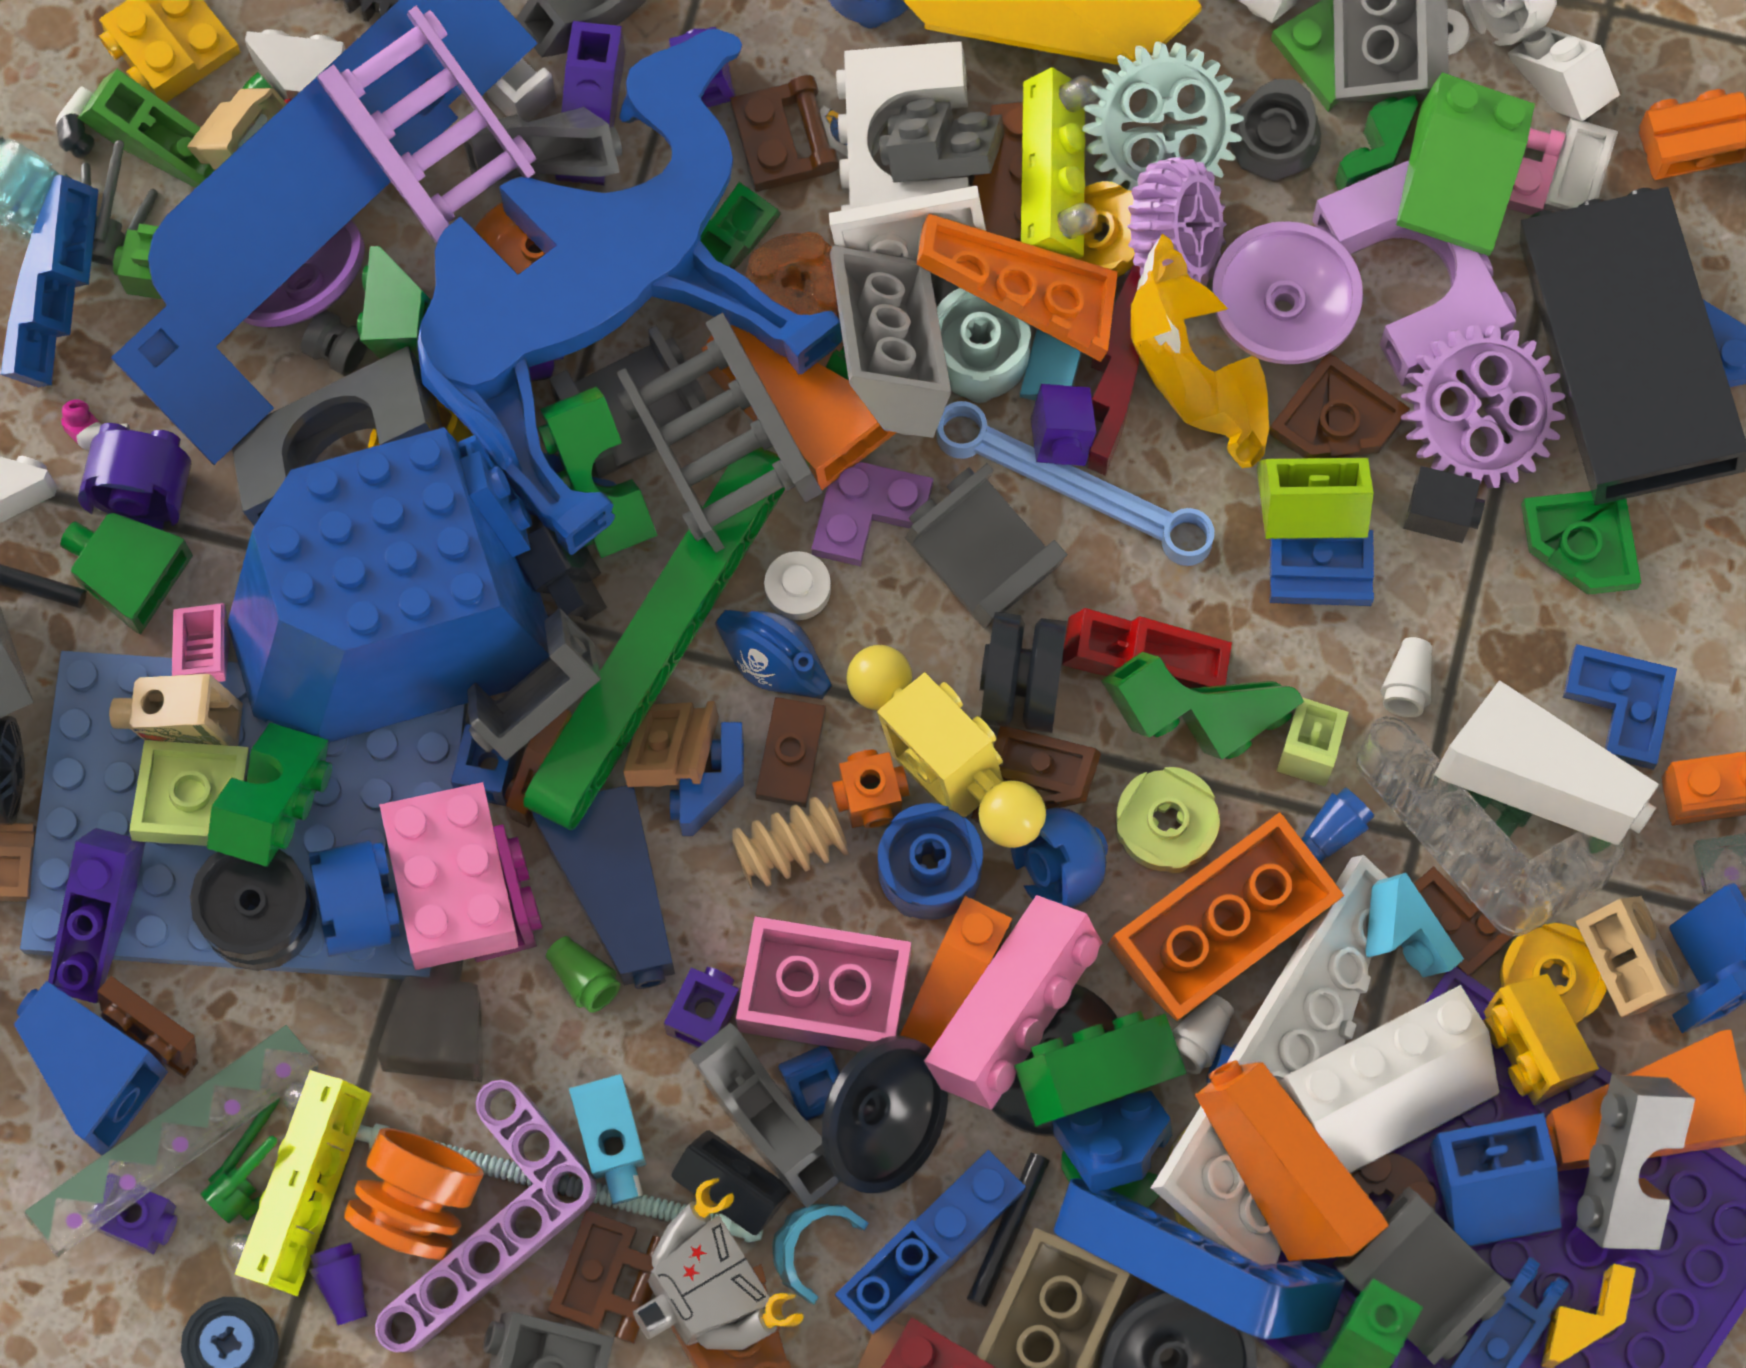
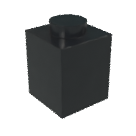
M1421 466L1414 482L1403 529L1463 543L1469 527L1478 529L1482 518L1485 500L1477 498L1480 480Z

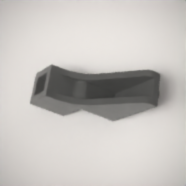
M585 107L530 122L525 121L517 114L498 119L512 139L520 135L534 153L537 160L530 164L536 172L533 175L602 177L620 172L616 157L622 156V145L616 128L614 126L609 127L607 122ZM487 127L464 142L471 175L504 152ZM515 168L499 181L520 177L521 174Z

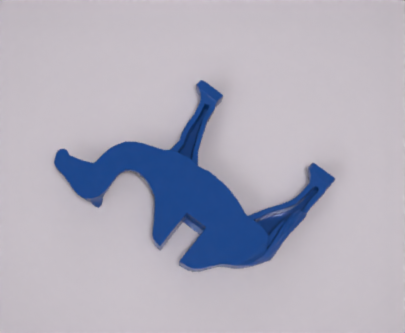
M719 29L706 30L680 44L658 51L641 59L629 69L626 81L627 95L622 103L619 119L623 123H632L640 120L664 137L670 145L672 159L661 174L632 188L607 193L570 188L533 178L527 179V177L511 179L499 186L506 215L545 253V255L520 274H517L461 216L444 229L435 248L436 286L431 303L421 321L417 342L422 384L446 408L452 411L473 435H477L492 460L505 471L509 484L527 501L542 524L555 532L558 543L571 555L611 525L615 519V514L612 512L613 503L601 492L584 493L570 490L550 467L540 447L529 367L579 351L601 340L620 327L651 297L685 304L713 317L723 313L729 324L751 333L777 354L785 356L798 374L806 372L834 350L843 339L840 319L834 312L825 311L813 315H797L774 302L753 282L736 270L717 262L701 242V234L730 182L733 167V156L726 132L714 114L701 100L709 83L726 63L736 59L741 53L742 43L740 39L734 34Z

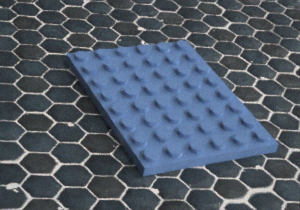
M61 651L34 843L30 899L26 901L20 950L24 954L53 956L75 841L95 828L131 837L129 830L144 740L131 729H114L111 726L109 718L110 704L113 698H132L134 682L140 677L172 676V658ZM228 662L226 681L219 683L243 703L238 746L249 747L250 753L268 724L274 722L268 720L266 723L253 716L238 662ZM467 703L328 743L326 761L332 763L329 783L323 793L318 791L315 793L312 807L306 820L298 819L289 846L286 849L279 848L292 857L315 896V883L313 873L310 871L308 853L371 840L372 844L383 842L390 888L383 889V894L394 893L400 922L398 924L400 937L391 939L392 944L328 957L327 945L325 944L316 902L317 919L313 935L300 954L280 967L266 970L438 982L440 965L415 970L380 804L453 789L451 779L465 728ZM145 842L136 891L113 960L239 968L216 954L192 918L190 893L195 875L206 860L217 851L200 845ZM251 904L247 910H253L257 907Z

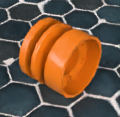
M380 1129L366 1164L384 1182L368 1179L357 1181L355 1194L360 1199L349 1200L344 1212V1218L356 1229L391 1249L427 1259L443 1260L450 1254L453 1247L452 1240L447 1235L458 1234L461 1228V1221L443 1206L469 1207L484 1175L483 1169L459 1152L425 1137L398 1129Z

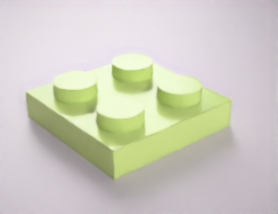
M144 740L129 830L131 841L207 846L213 803L231 777L247 782L250 761L249 747Z

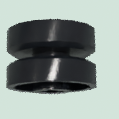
M995 612L990 644L985 645L980 680V691H984L981 719L987 725L1007 727L1013 718L1015 698L1019 696L1025 697L1022 722L1026 730L1052 733L1067 621L1041 618L1035 624L1032 649L1022 648L1025 623L1021 615Z
M278 849L267 867L216 852L206 860L195 875L190 893L192 918L216 954L233 966L254 971L280 967L299 955L311 939L317 919L315 896L292 857L282 850ZM251 904L257 907L253 910H247Z

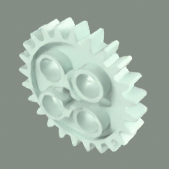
M1157 41L1154 44L1152 56L1144 47L1138 45L1135 47L1136 61L1132 62L1127 57L1119 55L1117 59L1121 71L1116 74L1105 68L1102 70L1109 84L1106 88L1100 86L1091 87V91L1100 98L1099 104L1084 106V110L1096 116L1095 122L1082 126V130L1097 137L1096 140L1086 146V151L1091 154H1102L1094 164V167L1100 172L1111 170L1106 181L1118 185L1124 182L1123 188L1132 191L1133 187L1138 186L1137 179L1139 173L1145 172L1148 164L1167 160V158L1181 157L1179 145L1182 139L1190 134L1196 136L1197 144L1194 152L1188 157H1184V159H1194L1195 162H1203L1207 171L1213 172V175L1220 178L1224 176L1217 163L1220 158L1234 161L1235 156L1226 149L1228 142H1239L1242 140L1240 135L1230 131L1232 124L1243 121L1244 116L1230 111L1229 107L1238 103L1241 98L1235 93H1224L1233 80L1225 74L1215 77L1220 68V63L1211 59L1202 65L1204 52L1195 48L1186 58V46L1175 42L1169 54L1166 44ZM1192 84L1195 89V98L1188 107L1180 109L1177 103L1178 93L1184 86ZM1144 88L1148 96L1147 103L1142 110L1132 113L1129 108L1130 97L1136 90ZM1164 114L1178 121L1200 116L1205 117L1204 123L1198 125L1175 123L1163 125L1162 132L1150 126H1140L1126 131L1121 130V125L1125 122H1162ZM1147 138L1149 142L1148 154L1141 161L1133 162L1131 148L1139 139Z

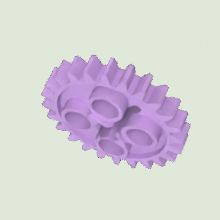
M1479 325L1467 327L1466 339L1459 330L1448 332L1449 346L1441 340L1431 342L1430 345L1435 358L1428 355H1419L1416 360L1424 369L1423 373H1410L1406 376L1411 383L1417 386L1416 391L1401 394V399L1414 404V410L1401 415V420L1414 421L1417 427L1406 438L1407 440L1422 439L1424 443L1416 454L1417 458H1426L1433 455L1435 459L1431 465L1432 469L1443 471L1449 467L1448 473L1460 476L1466 475L1468 478L1480 480V483L1482 478H1484L1487 488H1498L1500 475H1502L1507 483L1518 482L1517 467L1525 473L1535 472L1536 467L1531 456L1549 458L1550 453L1542 444L1543 441L1559 440L1560 435L1550 428L1551 421L1565 419L1564 414L1553 410V403L1563 400L1565 394L1551 392L1550 385L1555 383L1561 376L1559 373L1545 374L1542 370L1550 361V356L1545 355L1533 358L1532 354L1537 343L1534 340L1526 341L1517 346L1519 340V331L1517 330L1508 331L1501 340L1499 325L1488 326L1484 337ZM1485 358L1490 359L1496 367V377L1490 385L1486 384L1479 375L1480 364ZM1458 370L1463 372V378L1467 386L1456 377ZM1445 389L1452 390L1458 400L1457 409L1451 416L1447 415L1440 406V397ZM1480 398H1488L1490 402L1485 407L1487 415L1479 416L1476 411L1482 405L1479 400ZM1515 398L1519 399L1526 408L1525 418L1520 425L1515 424L1509 415L1510 404ZM1499 428L1508 433L1510 436L1509 443L1504 442ZM1476 429H1480L1487 438L1486 450L1480 456L1475 454L1470 446L1471 434Z

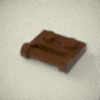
M812 75L798 76L787 84L730 98L732 112L755 192L827 175L840 167L837 152L835 149L830 148L816 100L819 90L815 77ZM793 104L798 105L812 153L809 157L798 159L784 111L785 106Z

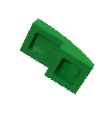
M739 181L713 218L707 223L701 234V242L717 262L735 270L773 226L781 212Z

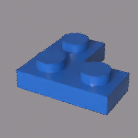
M1576 644L1571 656L1563 698L1612 709L1613 712L1605 749L1627 764L1654 770L1659 759L1677 668Z

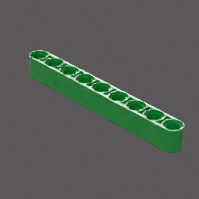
M760 447L728 465L703 505V508L773 470L772 464L780 460L778 454L768 449L764 451L763 447ZM784 487L714 526L725 547L717 553L706 538L697 542L688 529L601 668V680L586 692L544 762L534 775L524 797L523 806L570 831L580 823L784 493Z

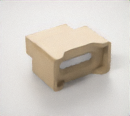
M273 88L240 89L230 102H220L187 145V148L201 164H210L216 170L286 105V102Z

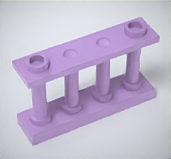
M416 5L407 13L408 18L415 26L413 29L352 72L347 68L340 73L333 64L319 74L317 80L437 244L444 229L455 218L453 214L455 211L515 168L522 177H527L528 179L536 173L530 164L537 159L520 135L514 139L509 136L441 39L448 34L434 13L429 10L422 14ZM428 44L445 69L382 114L377 110L370 115L359 100L361 96L366 94L364 88L418 49ZM457 85L474 111L411 155L409 152H406L400 157L389 139L396 135L393 130ZM487 127L504 152L443 196L437 193L430 198L419 183L421 179L426 177L424 171Z

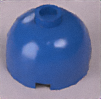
M1046 809V820L1038 837L1025 846L1011 848L1012 860L1016 870L1025 866L1035 884L1023 885L1032 900L1038 895L1075 909L1090 900L1104 881L1107 863L1106 855L1108 853L1105 836L1100 829L1093 827L1087 819L1071 809Z

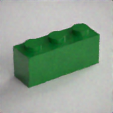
M1141 1010L1112 1020L1114 1031L1105 1033L1102 1024H1098L1073 1033L1072 1037L1075 1044L1064 1047L1062 1038L1059 1037L1031 1047L1034 1058L1018 1063L1014 1067L1035 1127L1187 1074L1166 1013L1145 1020Z

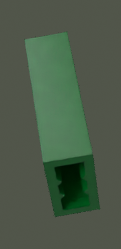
M1373 1278L1350 1305L1316 1368H1389L1397 1357L1423 1307Z

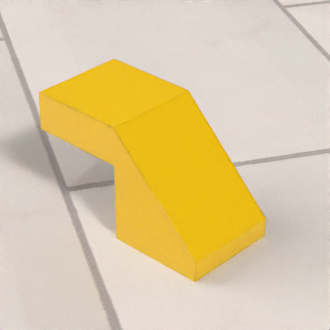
M1613 1264L1604 1271L1596 1315L1562 1306L1551 1313L1541 1363L1542 1367L1554 1368L1625 1323L1636 1269Z

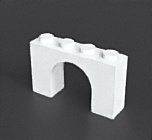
M962 41L844 51L845 69L836 71L839 99H846V114L838 115V131L840 144H848V159L840 160V180L842 189H849L850 204L842 205L841 211L970 187L968 177L893 183L892 176L883 171L873 160V150L877 138L888 125L889 116L899 115L902 106H906L917 99L930 98L935 100V103L950 101L952 109L968 107L966 61Z

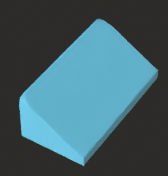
M1037 329L1019 397L1036 401L1041 384L1074 386L1082 352Z

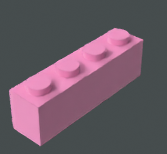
M1035 896L924 1060L942 1090L992 1110L1001 1095L1010 1089L1017 1073L1014 1065L1024 1062L1032 1051L1031 1047L1040 1044L1045 1029L1057 1011L1065 1006L1071 995V990L1085 969L1093 964L1098 955L1099 948L1103 944L1086 913L1041 896Z

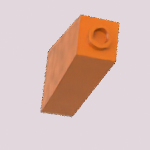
M731 325L821 490H824L838 479L845 469L855 466L897 433L885 431L851 387L849 380L819 363L813 365L803 374H798L785 356L777 354L751 333ZM712 335L710 336L706 344L714 340ZM706 345L701 348L702 352L708 349ZM717 367L708 372L724 391L730 389L728 383L736 379L730 367L722 371ZM751 406L743 410L753 422L758 419Z
M1731 1029L1719 1031L1628 1074L1630 1076L1668 1077L1695 1097L1684 1148L1661 1149L1651 1154L1648 1158L1732 1146L1746 1142V1095ZM1609 1084L1552 1110L1545 1118L1557 1164V1172L1589 1167L1590 1151L1596 1143L1602 1118L1601 1103L1608 1092Z
M1233 1060L1221 1065L1209 1074L1211 1083L1197 1092L1195 1096L1288 1261L1353 1256L1389 1226L1381 1212L1263 1062L1239 1065L1237 1060Z

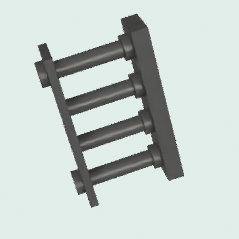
M723 313L705 322L714 338L713 341L706 344L707 350L640 388L626 368L617 372L625 388L624 391L617 394L632 421L638 417L643 421L690 511L682 515L695 540L698 542L706 538L716 553L725 547L714 526L783 487L786 491L796 487L805 503L823 493ZM719 367L720 371L730 367L736 378L728 383L730 389L660 428L649 405ZM750 406L752 407L758 418L750 423L752 429L683 468L680 466L670 445L738 407H741L742 411ZM772 446L774 447L780 460L772 464L773 470L703 508L692 485L760 447H763L764 451Z

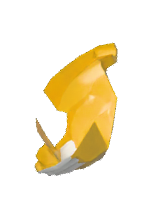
M1161 234L1148 255L1144 272L1139 279L1137 292L1131 304V340L1154 385L1186 424L1198 429L1227 436L1229 438L1227 445L1228 453L1241 468L1253 467L1264 456L1269 432L1268 394L1265 375L1258 358L1250 356L1213 372L1199 361L1190 347L1184 319L1220 312L1228 308L1207 287L1189 277L1187 264L1182 254L1174 249L1172 241L1167 236ZM1165 259H1170L1174 261L1169 265H1162V262Z

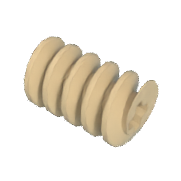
M817 797L811 798L809 800L808 816L798 805L791 806L790 823H787L779 813L775 812L771 814L770 831L759 820H755L751 824L750 839L740 828L732 830L733 846L751 890L753 876H757L766 887L771 886V869L776 868L785 879L791 878V861L796 860L805 872L810 870V854L813 852L816 853L824 864L830 862L829 846L833 844L843 856L849 854L845 836L829 802V807L826 808Z

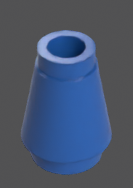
M1344 787L1337 795L1331 793L1301 839L1318 862L1321 863L1326 857H1330L1369 830L1367 823L1374 817V814L1352 791Z

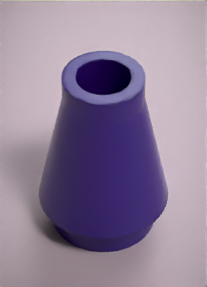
M349 1242L310 1255L314 1268L309 1271L331 1309L337 1326L368 1316L364 1299L361 1254L355 1255L352 1243Z

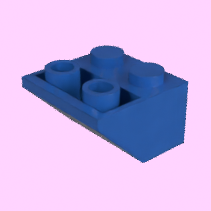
M1544 1113L1438 1133L1431 1142L1430 1150L1448 1225L1470 1247L1561 1228L1557 1164Z

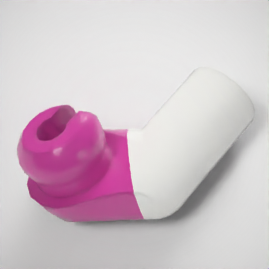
M78 399L70 400L63 405L61 410L63 429L81 448L89 450L91 441L99 434L102 424L89 412V406L85 401ZM129 423L120 424L130 430Z

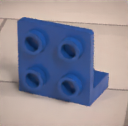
M1731 883L1722 887L1669 927L1670 932L1700 984L1699 987L1686 994L1689 1003L1672 1014L1681 1033L1725 1017L1746 1003V901L1735 883Z

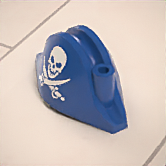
M724 610L715 622V626L737 669L745 679L755 686L768 691L823 699L832 687L809 637L798 624L789 618L766 611L744 612Z

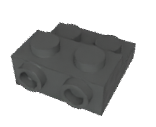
M930 98L914 100L906 106H902L899 115L889 116V135L880 137L882 163L884 166L890 165L893 183L991 173L1005 133L1002 115L987 116L984 112H970L960 116L958 119H953L950 101L935 103V100Z
M517 1312L501 1313L499 1322L492 1321L485 1335L483 1350L485 1353L492 1354L488 1368H607L614 1337Z

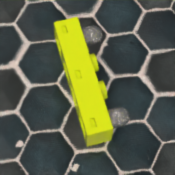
M1052 67L1023 82L1021 242L1079 259L1084 256V234L1095 227L1098 219L1094 207L1084 203L1086 140L1085 132L1082 130V126L1085 125L1084 106L1096 100L1097 95L1091 91V87L1098 85L1091 77L1079 76L1072 80Z
M311 1070L306 1082H294L286 1087L283 1093V1103L294 1115L287 1134L279 1146L278 1158L267 1188L261 1195L259 1209L250 1234H236L227 1244L226 1250L229 1259L238 1265L235 1275L298 1297L311 1261L310 1255L314 1253L372 1093L345 1080Z

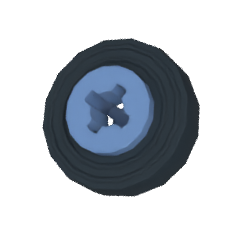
M223 1296L205 1303L191 1315L182 1332L181 1355L185 1368H273L278 1358L279 1336L274 1321L260 1305L243 1297ZM231 1331H233L231 1337H228L223 1341V1339L229 1336Z

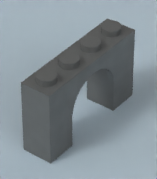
M406 346L266 415L232 448L242 510L254 526L290 470L313 464L318 456L339 438L362 429H376L379 445L443 428L436 397L422 384L420 363L411 349Z

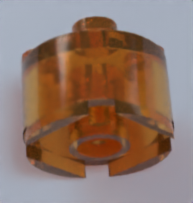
M815 232L779 235L764 243L750 255L746 278L753 282L774 302L797 315H813L832 311L839 317L830 258L832 247L825 242L822 236ZM794 289H799L802 292L796 293Z

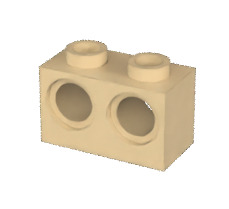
M1642 896L1621 898L1575 921L1621 1017L1646 1012L1687 992Z

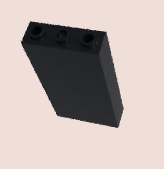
M1669 187L1655 190L1652 188H1640L1624 197L1606 201L1603 199H1591L1575 208L1558 212L1543 210L1531 215L1527 219H1522L1520 247L1555 369L1561 376L1559 378L1562 393L1565 394L1564 400L1594 504H1604L1745 472L1746 438Z

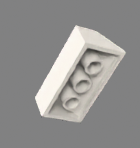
M1461 985L1286 1075L1279 1082L1350 1174L1499 1094L1489 1030Z

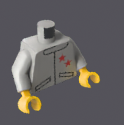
M714 1178L700 1184L696 1191V1201H691L666 1227L651 1257L654 1269L651 1271L648 1283L656 1298L633 1311L638 1326L648 1339L674 1325L687 1346L699 1342L706 1349L743 1350L776 1332L777 1326L793 1327L803 1321V1313H795L787 1319L782 1315L784 1302L793 1299L796 1295L778 1293L770 1298L721 1217L718 1215L711 1220L710 1213L722 1211L730 1207L734 1201L733 1193L726 1195L719 1204L711 1200L710 1189L714 1184L718 1183L719 1178Z

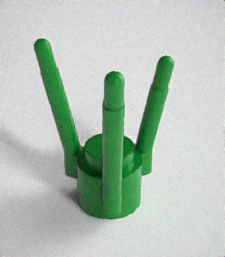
M272 1095L221 1167L208 1178L210 1184L200 1193L209 1206L229 1224L239 1214L248 1221L258 1212L261 1195L255 1199L250 1197L257 1191V1188L247 1176L277 1144V1138L269 1136L239 1169L235 1166L279 1104L280 1097L278 1095Z

